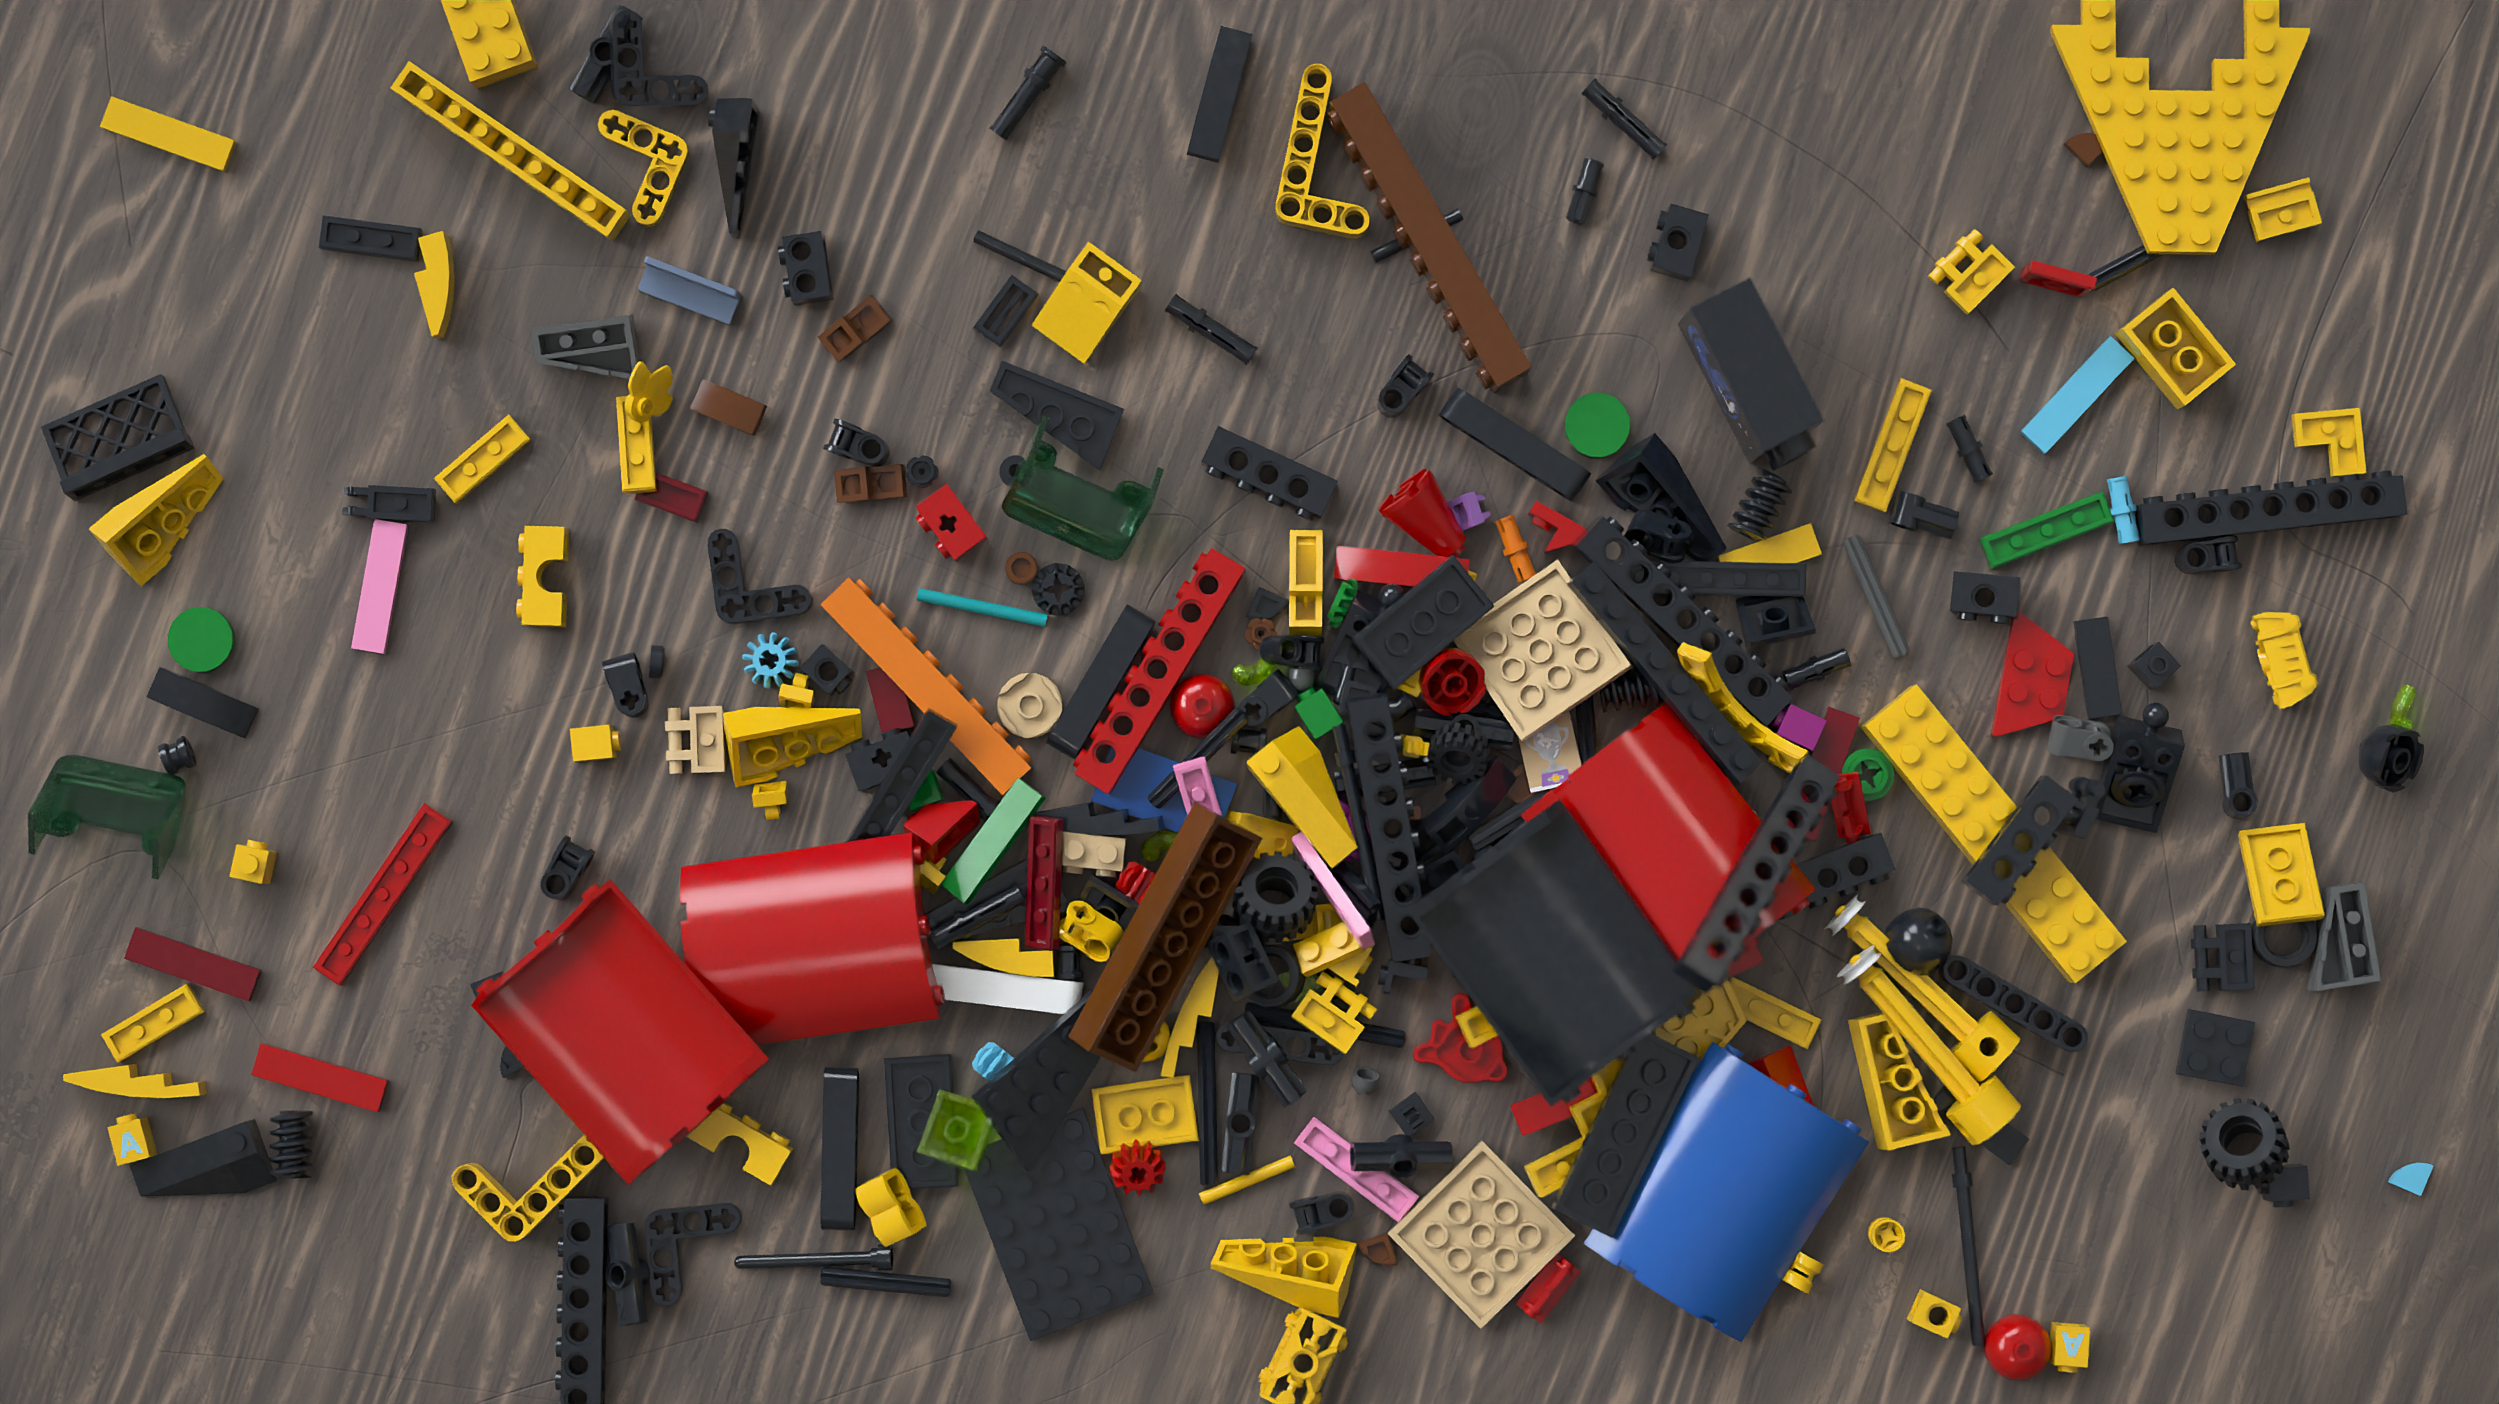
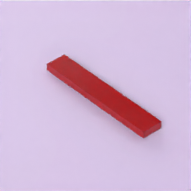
M424 803L312 968L337 985H343L453 821L428 804Z

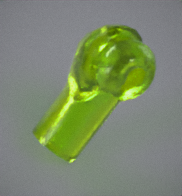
M1262 658L1254 665L1244 666L1243 664H1238L1232 671V677L1235 681H1238L1239 685L1251 686L1259 684L1269 676L1275 665L1265 663Z
M2407 684L2401 686L2392 704L2389 724L2400 725L2411 730L2413 722L2405 718L2417 693L2414 687Z
M1160 830L1149 837L1142 845L1143 857L1147 861L1157 860L1160 855L1170 849L1177 833Z

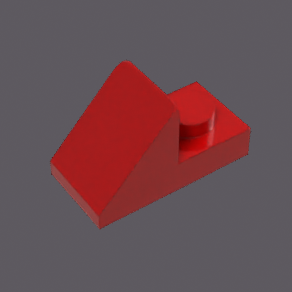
M1535 501L1528 513L1529 516L1533 517L1531 523L1546 532H1549L1550 528L1556 530L1544 554L1570 547L1586 530V528L1538 501Z

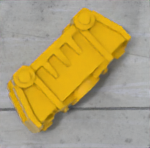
M2264 612L2252 616L2251 625L2258 634V641H2255L2256 645L2259 646L2257 652L2265 678L2268 677L2269 680L2267 685H2271L2272 690H2274V696H2272L2274 704L2279 709L2290 707L2314 691L2313 689L2319 684L2316 674L2311 672L2299 631L2301 627L2300 618L2298 615H2291V613Z
M1300 1307L1295 1312L1291 1311L1290 1314L1288 1313L1285 1319V1326L1287 1328L1269 1366L1262 1369L1258 1376L1260 1378L1259 1382H1261L1260 1397L1274 1404H1295L1293 1393L1296 1387H1302L1304 1381H1306L1307 1390L1301 1404H1319L1322 1399V1393L1319 1391L1337 1353L1345 1350L1348 1344V1337H1345L1347 1328ZM1307 1316L1313 1318L1312 1328L1314 1333L1311 1340L1306 1338L1302 1346L1299 1333ZM1332 1327L1336 1330L1331 1337L1327 1349L1318 1353L1321 1347L1317 1343L1320 1336L1327 1334ZM1308 1354L1312 1357L1313 1367L1311 1370L1299 1372L1295 1368L1294 1360L1298 1355ZM1289 1373L1286 1381L1290 1384L1287 1390L1282 1391L1276 1398L1271 1397L1270 1394L1277 1379Z

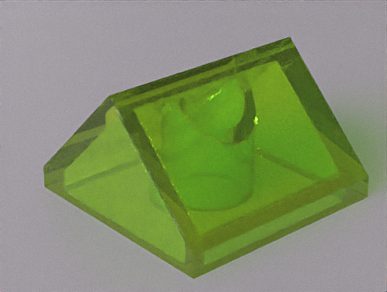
M939 1089L917 1152L961 1170L977 1171L993 1126L973 1099Z

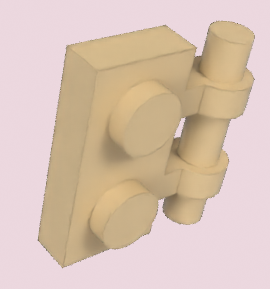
M724 706L689 707L690 720H681V708H668V721H665V731H668L669 751H666V761H669V773L683 774V760H691V773L726 772ZM681 731H690L691 750H682Z

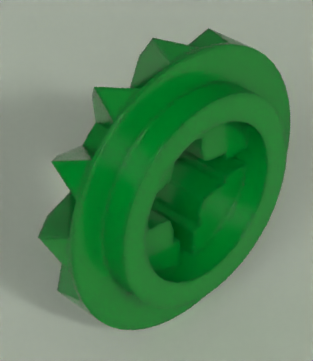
M1350 577L1348 583L1342 582L1327 615L1331 619L1328 624L1329 626L1337 628L1342 624L1358 589V581Z
M1866 748L1855 751L1845 759L1841 774L1859 772L1860 775L1862 773L1861 762L1863 765H1866L1868 770L1879 768L1880 771L1872 776L1874 788L1866 780L1861 781L1865 801H1873L1883 797L1890 790L1894 781L1892 763L1882 752L1875 749Z

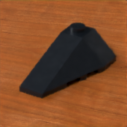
M750 98L717 99L716 107L710 108L708 126L713 127L712 134L728 229L733 238H740L760 111L754 100Z
M1656 433L1632 446L1596 479V482L1611 500L1625 512L1627 509L1634 513L1646 509L1687 523L1691 527L1692 532L1691 537L1685 542L1684 548L1686 554L1694 560L1709 561L1725 552L1726 545L1677 458Z
M255 1119L245 1121L130 1165L141 1197L246 1193L277 1181L275 1176L269 1175V1171L273 1170V1167L269 1161V1156Z

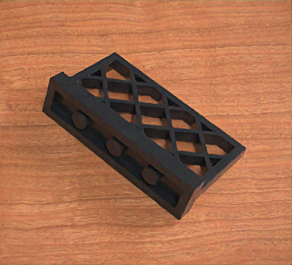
M162 374L41 426L62 480L60 481L62 490L73 501H77L195 449L191 437L186 433L165 377ZM159 386L162 396L157 407L143 402L147 390ZM124 400L134 403L127 420L113 415L117 404ZM165 404L167 405L169 411L163 410ZM140 406L155 411L147 428L133 423ZM93 414L103 416L97 433L83 429L87 417ZM161 414L172 418L175 429L164 434L154 431ZM110 419L124 424L117 441L103 436ZM63 427L73 430L66 447L56 443L52 432ZM131 427L145 432L141 443L134 447L124 444ZM80 433L94 438L87 455L73 450ZM101 441L115 445L111 456L103 461L94 458ZM59 449L64 451L62 456L60 454ZM73 454L84 458L85 460L80 471L69 475L65 466L70 455Z

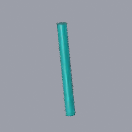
M919 588L917 594V601L1041 627H1046L1048 614Z

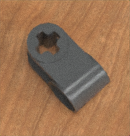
M2056 715L2053 718L2047 750L2061 757H2077L2103 761L2111 756L2114 744L2111 739V731L2105 723L2077 719L2068 715Z

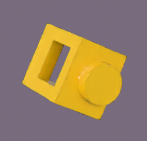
M1375 944L1365 949L1364 952L1329 967V969L1354 986H1357L1359 980L1355 978L1357 972L1363 975L1374 958L1369 956Z

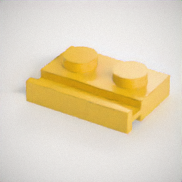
M2309 177L2247 194L2243 197L2248 207L2247 212L2256 242L2322 223L2314 192H2312Z

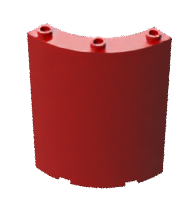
M1665 703L1642 719L1635 728L1627 730L1567 777L1568 779L1554 790L1551 789L1521 816L1528 822L1560 799L1674 956L1679 960L1761 823V820L1684 723ZM1770 844L1771 849L1776 854H1779L1778 848L1775 845ZM1792 859L1789 862V865L1792 866L1791 872L1782 883L1778 882L1773 890L1777 893L1775 899L1766 910L1762 908L1758 915L1762 919L1761 923L1751 936L1747 934L1742 943L1746 945L1742 953L1743 955L1759 943L1755 937L1790 910L1796 915L1810 904L1806 897L1816 889ZM1755 870L1757 877L1764 880L1762 873ZM1739 895L1741 902L1749 906L1747 899ZM1724 921L1726 929L1733 933L1732 926ZM1708 947L1710 955L1718 959L1717 953Z
M913 832L681 867L680 903L681 905L686 904L687 921H681L685 964L756 1045L939 1019L940 1005L945 1004V994L943 986L937 985L926 937L930 935V924L927 915L923 916L920 865L925 863L923 847L916 844Z
M610 879L601 887L594 884L587 889L581 896L584 901L552 933L547 930L534 941L536 947L496 981L489 978L476 990L479 995L471 1006L629 1185L659 1161L660 1157L673 1145L676 1146L715 1112L734 1094L733 1091L742 1083H746L769 1058Z

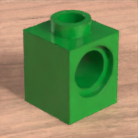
M1312 687L1296 697L1299 703L1294 708L1314 740L1331 731L1333 726L1343 723V720L1323 689L1316 692Z

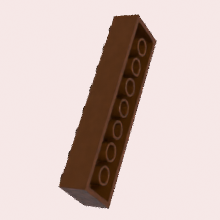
M1196 802L1194 803L1068 1036L1089 1052L1137 1072L1260 845L1262 837L1242 825Z

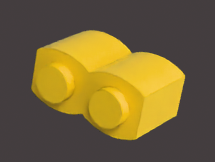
M896 1167L855 1188L859 1206L871 1218L873 1232L885 1247L903 1240L926 1227L924 1214L917 1202L911 1197L909 1186L904 1176Z

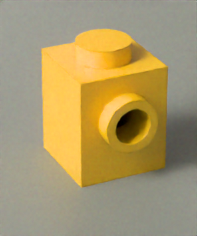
M248 839L247 845L237 844L229 877L260 884H270L277 851L268 850L267 843Z

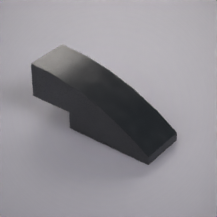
M159 667L146 696L153 701L243 738H246L259 709L163 667Z

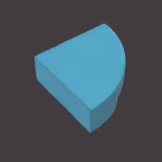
M2422 1162L2405 1165L2391 1175L2388 1183L2421 1196L2433 1165Z

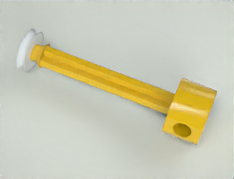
M1858 894L1845 906H1840L1836 910L1834 918L1825 929L1830 928L1833 931V936L1844 927L1847 930L1848 938L1852 939L1863 951L1875 945L1873 948L1874 952H1881V955L1875 962L1958 1040L1950 1050L1977 1083L1988 1077L2010 1055L2021 1040L2020 1037L1992 1011L1987 1012L1979 1020L1975 1021L1928 975L1923 976L1921 975L1923 972L1915 969L1912 972L1904 970L1893 959L1887 949L1886 943L1889 941V938L1868 917L1860 916L1857 913L1866 902L1858 901ZM1982 1039H1985L1989 1045V1050L1985 1055L1981 1053L1979 1048Z
M1875 945L1870 946L1859 955L1853 956L1850 962L1838 973L1837 977L1843 976L1845 978L1844 985L1856 977L1859 979V987L1866 992L1954 1095L1957 1101L1949 1108L1946 1116L1970 1144L1978 1145L2004 1127L2020 1110L2021 1105L1996 1075L1988 1076L1979 1083L1976 1082L1882 972V969L1872 965L1881 955V952H1874L1873 948Z

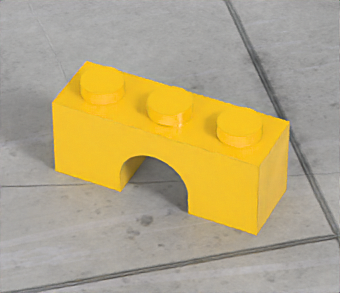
M525 526L524 533L519 535L518 543L519 553H524L523 566L518 567L517 575L518 586H523L522 599L517 600V619H522L521 625L529 627H566L567 594L548 592L542 584L541 577L543 570L550 563L568 562L569 529L555 526Z
M726 1102L686 1136L712 1152L718 1150L727 1136L741 1137L749 1147V1157L742 1169L770 1186L775 1183L794 1150L788 1146L789 1139L775 1131L771 1135L759 1129L762 1125L760 1122L747 1115H744L742 1119L731 1113L733 1107Z

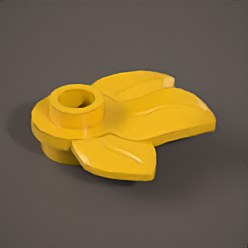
M639 361L636 364L628 383L630 394L625 401V411L632 420L643 423L648 421L652 415L660 416L668 410L673 400V397L668 393L673 381L670 366L665 365L651 374L643 362Z

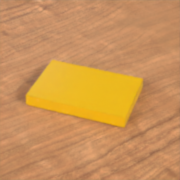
M2305 823L2240 830L2238 839L2257 927L2323 919L2325 915Z
M1190 1074L1175 1076L1174 1078L1169 1077L1091 1089L1101 1155L1121 1152L1120 1146L1122 1143L1131 1147L1135 1139L1139 1141L1140 1146L1150 1141L1152 1147L1199 1141Z

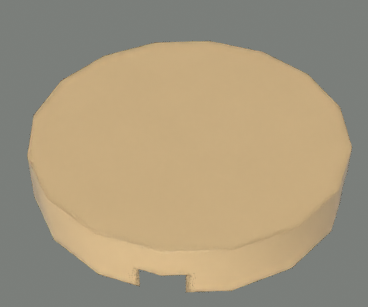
M1022 673L1011 678L1002 687L997 700L998 715L1003 725L1013 734L1023 738H1038L1049 733L1055 727L1063 711L1062 697L1057 686L1047 677L1036 673Z

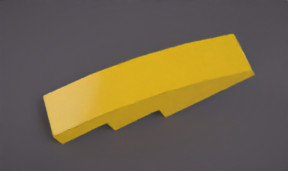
M1213 957L1209 959L1195 980L1179 1012L1168 1042L1161 1076L1174 1078L1179 1045L1192 1048L1198 1015L1207 1017L1212 1015L1219 974Z
M137 1064L63 1074L65 1082L95 1091L129 1097L174 1098L207 1094L206 1081L173 1085L171 1072L138 1077Z

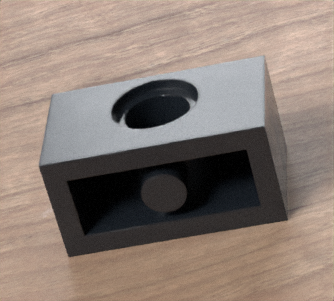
M1670 204L1667 212L1661 210L1656 229L1661 231L1658 243H1651L1647 261L1652 262L1650 271L1688 282L1692 275L1709 214L1675 204ZM1671 234L1682 236L1685 242L1684 248L1679 250L1671 248L1668 244V236Z
M1954 571L1950 611L1957 614L1958 620L1977 621V616H1988L1991 623L2010 624V619H2018L2022 579L2021 577ZM1983 590H1990L1995 595V600L1989 607H1981L1977 604V595Z

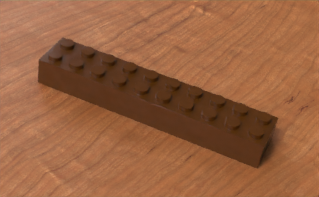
M1363 82L1330 101L1329 118H1327L1329 125L1336 136L1339 134L1343 135L1346 145L1344 150L1353 164L1356 162L1360 164L1362 168L1360 177L1369 192L1375 190L1378 195L1379 202L1377 206L1385 220L1391 218L1395 224V231L1393 233L1402 248L1408 246L1412 253V259H1410L1412 267L1419 277L1424 274L1429 282L1426 288L1429 296L1435 305L1441 303L1445 310L1443 319L1451 333L1457 331L1462 340L1459 346L1468 361L1474 359L1479 369H1477L1476 375L1485 390L1491 388L1493 394L1526 376L1532 366L1366 83Z

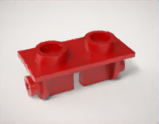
M1859 772L1837 774L1840 778L1834 788L1838 791L1831 803L1838 836L1845 838L1847 843H1855L1859 841V835L1872 833Z
M1557 1253L1539 1271L1515 1304L1530 1317L1542 1324L1582 1271Z

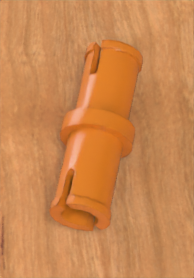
M1512 514L1496 520L1494 523L1505 547L1502 550L1504 556L1508 555L1517 578V583L1532 578L1537 573L1533 568L1526 549L1529 547L1527 541L1523 542L1514 518L1515 516Z

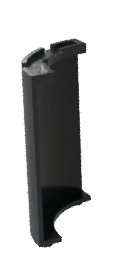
M1560 799L1534 816L1515 832L1509 834L1407 910L1550 1107L1561 1100L1567 1104L1582 1093L1579 1087L1615 1058L1621 1062L1636 1051L1633 1047L1634 1044L1677 1015L1680 1020L1696 1009L1693 1003L1703 995L1699 989L1672 971L1678 962L1677 958Z

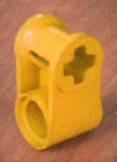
M1079 900L1072 901L1067 907V916L1060 920L1059 937L1085 953L1092 960L1097 962L1107 961L1124 934L1121 926L1093 909L1088 903ZM1083 911L1084 914H1083V916L1081 917V919L1078 918V916L1080 915V913ZM1073 926L1074 928L1071 933H1068L1070 927Z

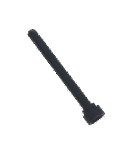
M878 1244L877 1248H871V1251L741 1255L735 1258L734 1265L738 1269L871 1264L872 1268H878V1271L893 1270V1246L885 1247L883 1244Z

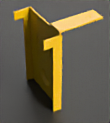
M1227 811L1226 818L1263 838L1253 857L1260 859V854L1268 852L1269 856H1274V851L1282 852L1281 856L1284 857L1292 854L1294 849L1292 837L1298 833L1296 826L1245 812Z

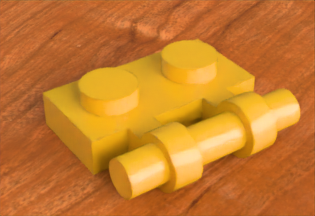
M1975 229L1967 237L1962 236L1955 243L1957 247L1946 258L1941 257L1935 263L1936 268L1928 275L1929 279L1936 285L1944 277L1949 278L1953 282L1944 293L1966 315L2015 268L1992 244L1982 253L1976 245L1983 239V236ZM1965 256H1968L1973 263L1961 274L1955 266Z
M1323 971L1316 981L1326 989L1323 995L1320 996L1310 989L1291 1018L1346 1055L1365 1028V1026L1355 1020L1356 1016L1360 1012L1368 1019H1371L1377 1008L1368 1003V998L1363 994L1357 995L1345 987L1343 980L1337 976L1332 978ZM1334 996H1337L1351 1006L1347 1013H1344L1330 1003Z

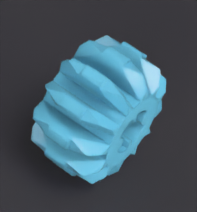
M771 633L769 643H767L763 634H759L758 641L761 646L758 647L752 642L747 644L748 648L755 652L753 655L743 654L742 659L753 661L752 665L744 668L745 673L757 671L752 678L753 683H759L763 676H765L764 687L769 689L772 685V678L775 679L778 687L784 684L781 677L782 674L789 679L794 678V674L787 670L788 666L798 667L799 662L789 660L788 657L795 655L798 651L796 648L784 650L790 642L787 637H784L777 645V633ZM768 652L779 658V662H774L777 666L773 669L768 665H763V659L767 660L764 656Z
M988 1042L975 1055L972 1066L974 1070L989 1081L1014 1058L995 1043Z

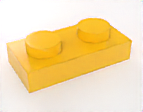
M1344 922L1293 944L1301 972L1306 977L1365 951Z

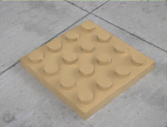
M1556 560L1493 604L1495 607L1454 640L1459 649L1473 655L1483 667L1486 675L1484 684L1487 691L1522 742L1528 740L1632 668L1615 641L1569 588L1567 583L1571 578L1559 560Z
M1482 1140L1388 1232V1235L1480 1329L1575 1237Z

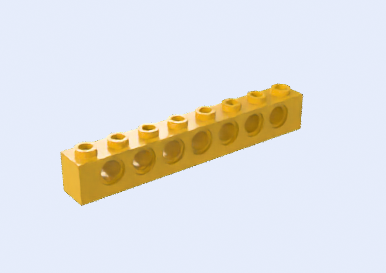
M410 61L390 87L397 95L610 241H614L630 218L631 214L619 204Z

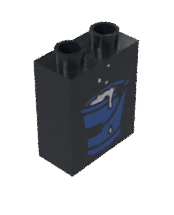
M1748 278L1691 307L1680 320L1678 326L1749 464L1765 456L1774 471L1806 455L1808 451L1817 447L1810 432L1824 422V419L1752 279Z

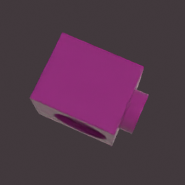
M1789 704L1785 710L1782 709L1774 718L1772 726L1776 728L1775 734L1801 748L1813 751L1827 720Z

